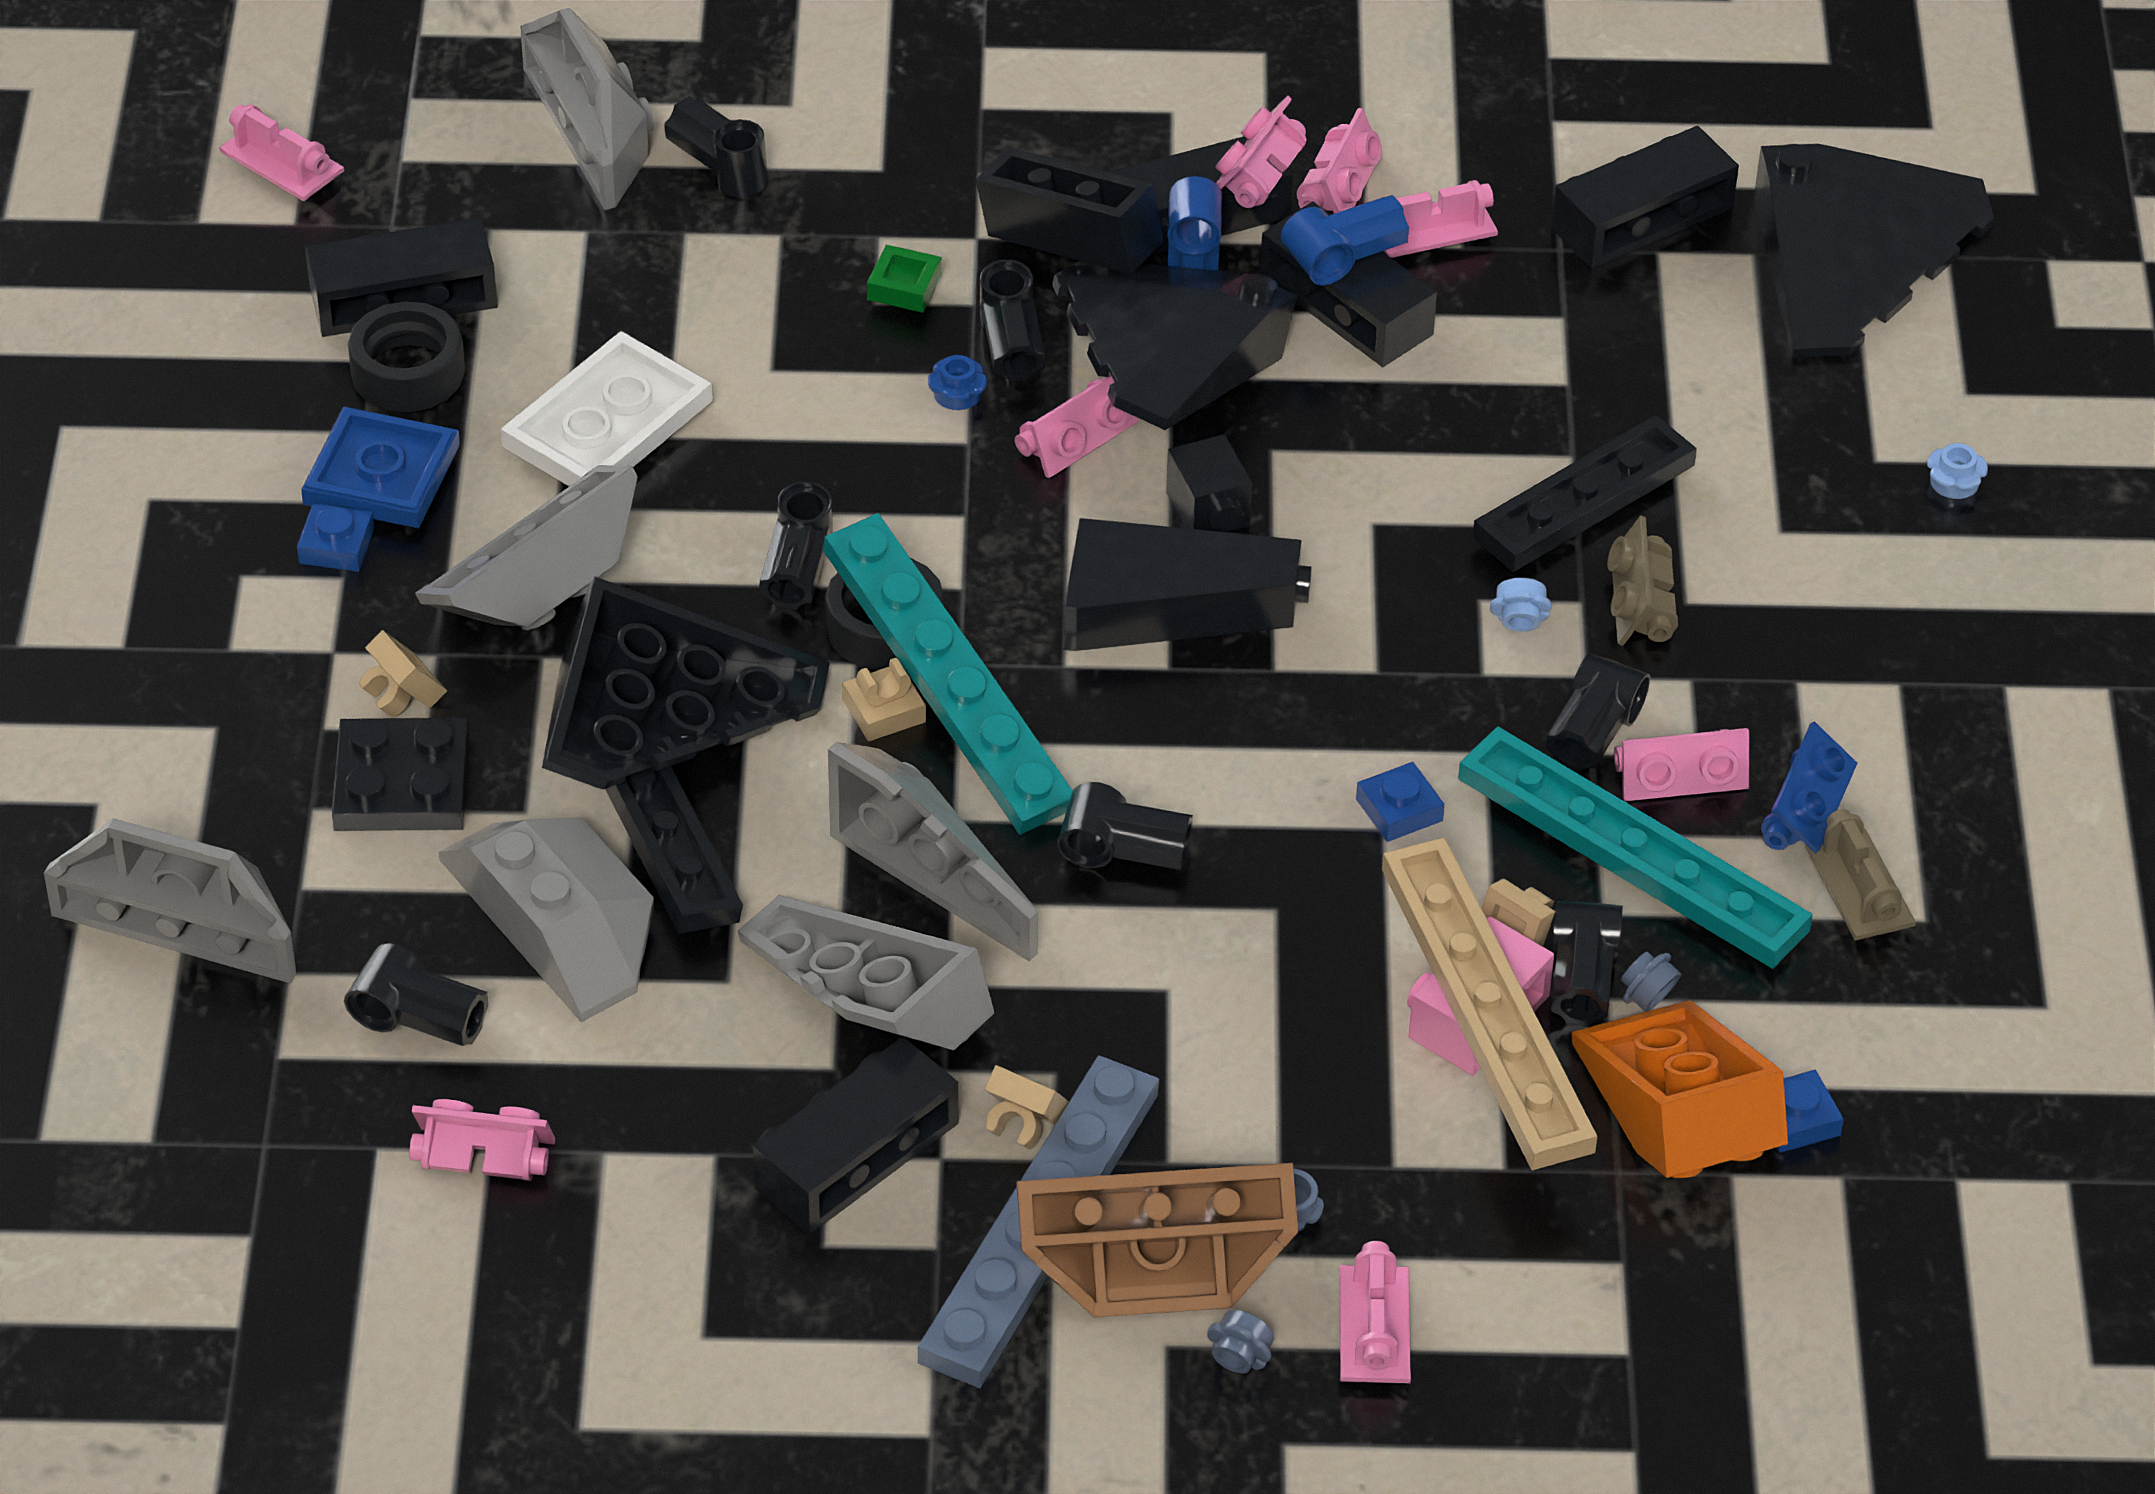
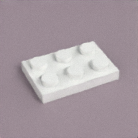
M620 331L500 429L502 447L568 486L577 482L582 476L598 465L634 467L713 401L712 383Z

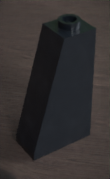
M1079 518L1064 604L1063 650L1081 651L1291 628L1294 624L1296 602L1308 603L1312 566L1300 565L1302 540Z

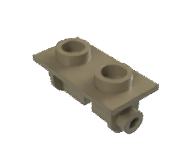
M1639 516L1627 534L1619 536L1614 541L1607 563L1608 569L1612 572L1614 595L1611 602V613L1616 617L1617 641L1622 646L1634 631L1648 635L1652 641L1664 642L1671 638L1673 632L1678 627L1675 594L1669 592L1674 586L1672 549L1661 537L1647 536L1646 517Z
M1846 809L1833 812L1827 818L1826 823L1828 827L1826 828L1820 851L1814 853L1806 844L1805 848L1854 940L1914 927L1916 921L1868 832L1864 828L1861 818L1858 815L1851 814Z

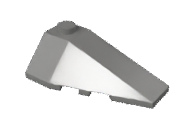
M840 742L834 743L828 749L830 836L1027 961L1033 959L1037 955L1038 950L1037 909L931 781L924 777L913 765L900 762L879 748Z
M780 895L737 931L740 942L846 1020L955 1050L994 1014L978 950L974 947Z

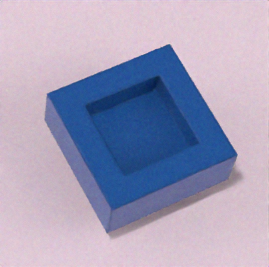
M313 503L297 545L299 564L359 572L375 529L373 511Z
M1413 761L1357 782L1356 800L1386 842L1443 821L1444 803Z
M1816 1069L1784 1078L1788 1144L1776 1147L1779 1153L1841 1136L1844 1119Z

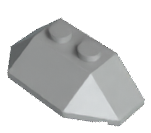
M571 8L562 9L520 26L523 69L604 210H608L617 206L649 156L647 132L654 130V119L646 98H637L634 93L631 75L624 62L617 64L605 42Z
M596 466L547 503L441 577L417 591L415 594L420 604L494 625L520 626L523 630L534 629L547 623L555 616L554 608L569 597H578L586 594L594 576L600 578L601 574L619 562L638 478L633 466Z
M582 817L494 823L439 851L440 862L580 1022L637 993L640 967L654 908V898Z
M113 818L51 862L44 872L51 916L290 984L296 976L291 931L258 867L236 852Z

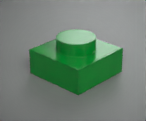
M886 244L867 281V300L924 312L942 275V257Z

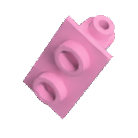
M1289 96L1272 112L1262 106L1241 131V134L1248 139L1243 145L1237 141L1215 167L1222 173V176L1216 183L1220 189L1226 186L1235 194L1236 201L1243 207L1252 208L1263 204L1282 177V173L1289 167L1306 144V130L1303 124L1297 120L1289 119L1283 114V111L1292 100Z
M253 104L247 106L238 105L231 112L229 122L234 126V137L219 147L220 152L300 200L305 201L344 172V167L331 160L325 153V148L322 144L316 141L310 142L287 127L281 131L278 129V122L264 115L259 107Z
M1363 108L1357 109L1349 125L1340 124L1328 131L1325 142L1314 161L1317 169L1309 170L1304 182L1297 190L1300 209L1314 201L1326 211L1333 210L1335 214L1355 207L1357 201L1361 198L1362 191L1375 166L1379 163L1382 154L1379 136L1375 131H1372Z
M1472 180L1467 184L1439 189L1438 202L1432 203V198L1428 192L1396 198L1403 207L1405 220L1409 226L1408 243L1384 251L1390 258L1497 236L1498 230L1486 210V207L1493 206V193L1488 183L1480 185L1477 180Z
M1109 374L1108 377L1101 380L1095 379L1088 383L1087 389L1034 422L1028 421L1021 425L1020 434L1015 437V444L1024 456L1029 457L1034 454L1040 457L1045 476L1050 478L1139 421L1137 417L1113 407L1108 397L1110 384L1115 382L1111 374Z
M1748 728L1723 729L1714 732L1644 739L1633 738L1622 741V746L1614 748V762L1617 772H1623V800L1633 801L1749 789Z
M450 1099L434 1100L432 1107L413 1105L412 1113L420 1128L425 1130L424 1134L413 1133L410 1142L409 1158L412 1161H421L423 1169L470 1173L474 1149L485 1150L482 1167L483 1175L531 1181L533 1174H546L549 1151L548 1148H540L538 1145L539 1143L554 1145L555 1136L547 1120H540L539 1113L520 1107L500 1108L499 1115L473 1112V1106Z
M1371 1241L1364 1244L1362 1251L1357 1254L1355 1266L1340 1265L1339 1268L1340 1381L1410 1383L1409 1267H1397L1396 1256L1389 1251V1246L1386 1243Z

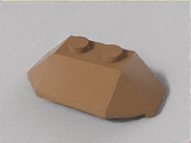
M1293 1163L1016 1182L1021 1252L1093 1318L1232 1308L1298 1233Z

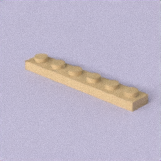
M1445 837L1383 853L1382 871L1531 1170L1595 1153L1598 1136Z

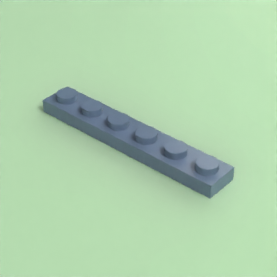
M1098 1055L1021 1181L1110 1175L1156 1100L1159 1078ZM1017 1187L918 1345V1364L977 1388H981L1048 1278L1038 1266L1021 1252Z

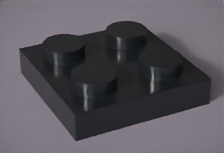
M468 718L340 719L332 805L334 831L463 830L469 744Z

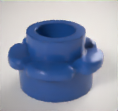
M953 355L940 360L933 366V373L928 376V386L934 393V398L938 404L951 410H964L973 407L979 402L981 393L987 386V377L983 374V367L977 361L966 356Z

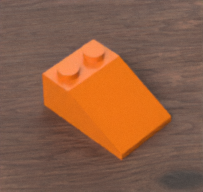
M1691 1000L1571 1032L1574 1048L1636 1153L1666 1178L1693 1177L1701 1173L1705 1167L1730 1160H1753L1760 1157L1765 1150L1788 1144L1783 1070Z

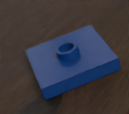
M343 406L301 488L303 504L312 506L315 503L373 511V519L419 528L460 446L459 431Z

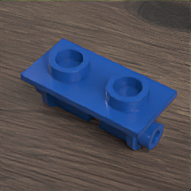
M1814 721L1810 723L1800 748L1791 757V768L1771 810L1772 813L1766 816L1761 824L1765 844L1775 850H1783L1787 846L1802 840L1814 853L1820 851L1825 831L1828 827L1826 823L1827 818L1837 811L1858 764Z

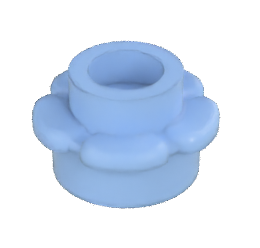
M1953 443L1943 449H1936L1930 454L1927 461V466L1931 469L1930 482L1933 489L1940 495L1951 499H1963L1972 496L1981 483V477H1985L1988 471L1985 459L1977 455L1973 448L1961 443Z
M1513 578L1505 580L1498 585L1497 597L1490 603V611L1498 616V619L1502 621L1503 626L1507 629L1524 632L1537 628L1540 622L1549 617L1552 603L1546 598L1547 590L1541 582L1529 578Z

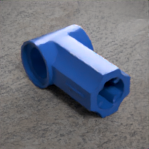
M1194 176L1181 179L1171 187L1168 209L1167 266L1219 270L1222 193L1215 182L1207 178Z
M1393 195L1329 216L1322 208H1304L1288 219L1281 232V241L1315 284L1323 286L1333 284L1342 279L1351 270L1355 260L1408 243L1409 226L1405 220L1402 205Z

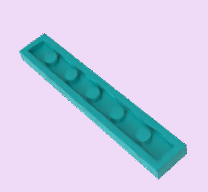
M876 513L825 536L823 552L892 652L899 659L910 678L1018 834L1021 835L1065 814L1073 790L880 514Z
M1500 727L1494 729L1459 763L1458 780L1772 969L1810 932L1813 917L1811 912Z

